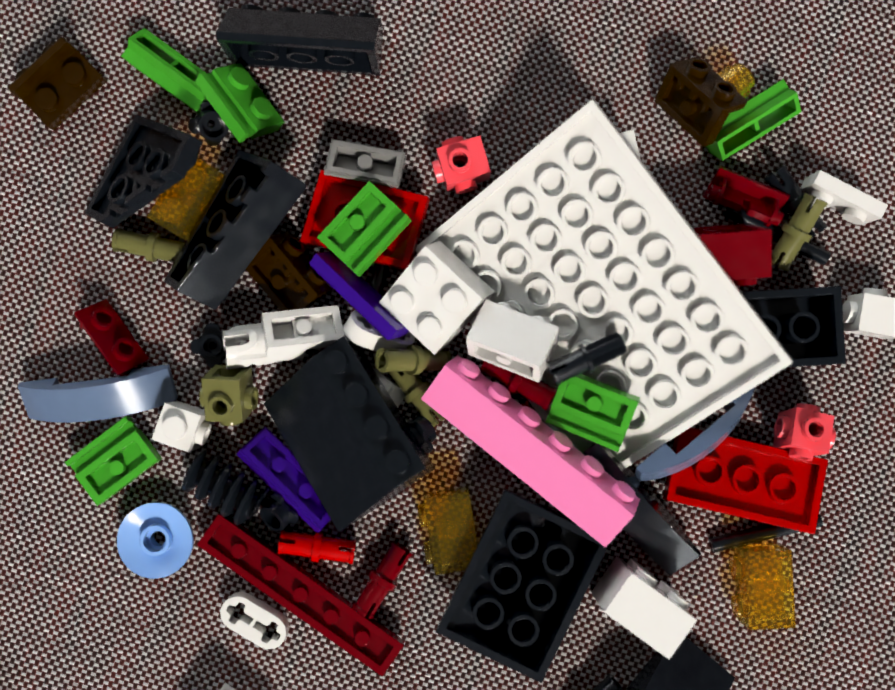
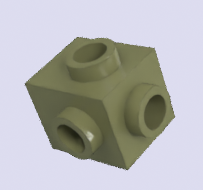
M215 365L201 378L202 387L199 393V402L201 407H204L206 422H220L223 426H235L243 423L251 412L257 408L259 394L257 387H253L252 366L226 369V365Z

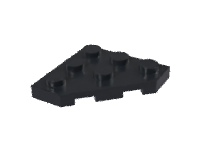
M135 115L84 213L111 228L116 227L185 178L188 170L195 165L198 159V151L203 142L188 133Z

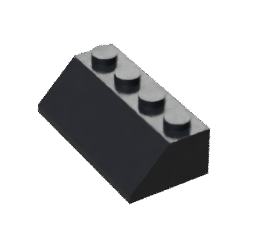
M247 4L241 6V9L229 8L216 31L217 42L233 64L242 63L243 66L380 76L383 28L381 18H375V16L369 13L358 12L353 14V16H341L330 10H318L316 14L301 13L299 10L291 7H282L278 11H269L256 5Z

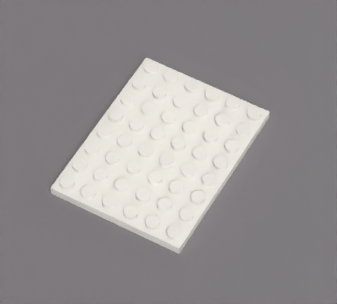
M593 99L419 243L416 248L418 254L425 245L441 241L495 291L490 297V301L508 303L516 308L518 312L532 317L536 315L545 317L553 325L558 326L557 346L550 361L578 350L577 345L581 343L587 346L613 333H619L625 342L627 352L595 367L594 373L590 374L586 371L582 374L640 397L619 451L616 452L609 449L624 469L793 363L790 355ZM478 311V312L476 313V315L469 321V323H470L471 325H473V323H474V321H475V319H476V317H477L479 311ZM546 367L541 380L551 387L558 389V386H556L552 379L553 374L550 375ZM528 399L545 422L551 405L547 410H544L541 406ZM545 422L554 431H560L568 436L573 446L580 452H584L595 444L590 440Z

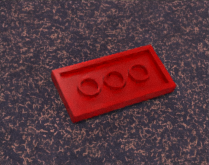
M689 428L675 437L672 450L676 454L698 437L703 430ZM727 436L717 448L703 459L680 472L667 476L663 499L815 535L828 460L813 457V461L798 460L789 457L788 450Z

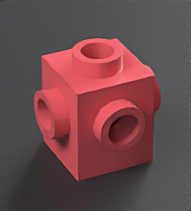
M463 136L452 137L441 143L442 147L436 148L437 160L432 161L431 164L437 184L444 182L447 192L455 190L456 194L468 193L478 188L477 183L490 179L491 170L481 136L464 140ZM456 164H462V165H464V166H463V167H457V166H455V165H456Z
M805 403L796 404L795 408L779 412L774 425L773 447L788 450L789 457L804 461H813V456L829 454V450L834 445L836 439V430L833 427L834 416L821 413V408L816 405Z

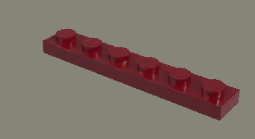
M220 513L217 515L197 546L380 676L384 675L403 648L405 642L403 639L375 619H368L367 615L364 617L352 607L353 604L285 555L277 554L278 551L241 524L239 526L233 523L234 519L230 516L223 517Z

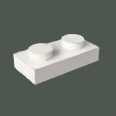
M822 170L806 177L800 187L802 191L807 190L810 195L816 197L813 204L816 199H821L828 203L825 208L831 207L841 212V217L844 220L856 225H863L881 219L888 207L887 204Z

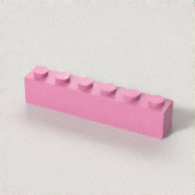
M459 355L454 357L444 365L422 396L421 400L604 547L634 517L641 499L636 496L635 491L630 485L624 481L614 479L604 471V467L597 459L589 455L585 456L575 448L568 436L560 431L551 429L542 422L540 415L535 410L522 406L513 399L506 387L500 383L492 382L484 376L480 368L473 361L462 358Z

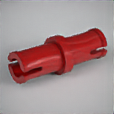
M286 530L281 531V542L278 544L277 554L309 557L311 562L319 563V559L353 564L356 540L325 537L323 532L310 535Z

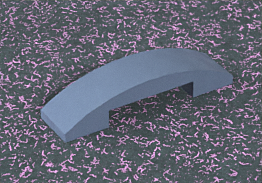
M169 364L134 368L128 376L63 384H59L58 378L20 382L18 384L28 417L45 422L71 423L111 419L163 406L166 402H174L178 398Z
M755 387L725 405L723 408L727 412L679 453L676 454L664 443L636 467L635 476L640 482L675 474L692 466L711 453L727 438L740 421Z

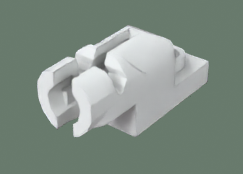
M339 306L262 313L261 323L239 325L229 330H223L222 340L223 349L226 351V369L245 368L252 364L260 366L275 362L299 360L304 358L305 351L308 349L330 346L345 336Z

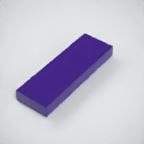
M333 252L316 253L309 262L310 266L387 340L405 336L409 332L379 304L383 297L367 281L356 275Z
M266 426L238 451L236 455L275 493L281 495L284 502L316 533H319L331 520L293 453Z

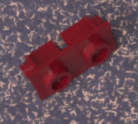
M720 166L702 197L712 201L714 205L720 204L738 212L743 208L746 210V215L764 222V226L769 227L771 224L778 226L782 221L784 213L781 212V209L790 198V195Z
M107 299L74 312L75 317L80 322L79 327L82 330L85 329L111 366L113 375H119V377L128 376L134 367L149 360Z

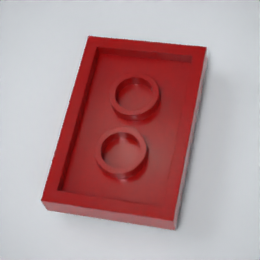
M321 170L300 242L331 251L317 238L318 235L367 183L324 175V170ZM373 184L412 220L374 263L405 271L413 261L430 199L428 196Z

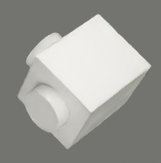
M863 288V293L848 295L847 300L842 305L844 332L881 339H895V298L887 297L888 291L878 288Z
M180 401L166 402L163 405L152 440L190 452L201 448V445L203 446L206 443L212 425L205 420V410Z

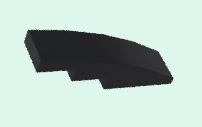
M595 443L582 452L585 456L589 455L597 459L604 467V471L614 479L624 481L630 485L635 491L636 496L641 499L634 517L625 525L623 530L669 576L700 557L701 553L654 492L649 494L630 468L624 469L608 448Z

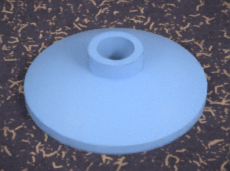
M151 502L133 509L123 519L117 533V549L121 560L129 570L144 578L159 579L174 574L184 566L193 549L194 537L188 519L179 509L166 503ZM156 531L164 534V544H159L155 541L154 535Z

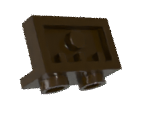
M61 37L56 42L48 44L43 49L42 55L31 66L19 71L14 81L8 86V90L21 99L48 128L55 131L107 80L76 47L64 37Z
M698 57L671 63L654 100L703 147L714 143L729 113L743 109L747 103V100L737 92V88L732 83L722 79L711 69L707 61Z
M288 231L270 236L246 268L280 311L309 308L321 296L334 289L310 266L309 262L312 258L305 251L303 243Z

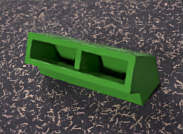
M146 28L141 29L128 38V47L121 57L193 111L199 113L201 103L208 101L195 84V80L203 70Z
M784 79L747 101L743 109L729 113L714 143L706 146L709 153L723 161L799 114L801 107L797 92L791 90Z

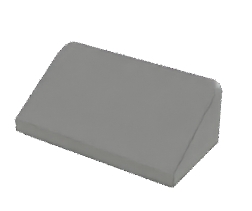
M331 139L324 175L366 183L370 181L372 184L399 188L406 164V152Z

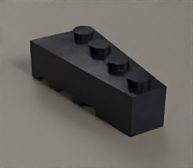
M238 150L164 282L176 291L216 310L221 302L227 298L232 287L308 185L272 161Z

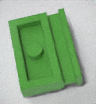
M242 63L216 68L208 74L205 71L200 72L195 80V84L239 143L244 142L249 137L254 139L278 131L284 123L282 117Z
M368 181L317 238L356 275L361 277L412 220L375 185Z
M580 374L562 382L558 386L545 422L618 452L640 397Z
M125 416L65 461V464L68 467L71 466L76 473L75 477L98 506L105 503L163 458L142 430L136 427L133 423V418Z

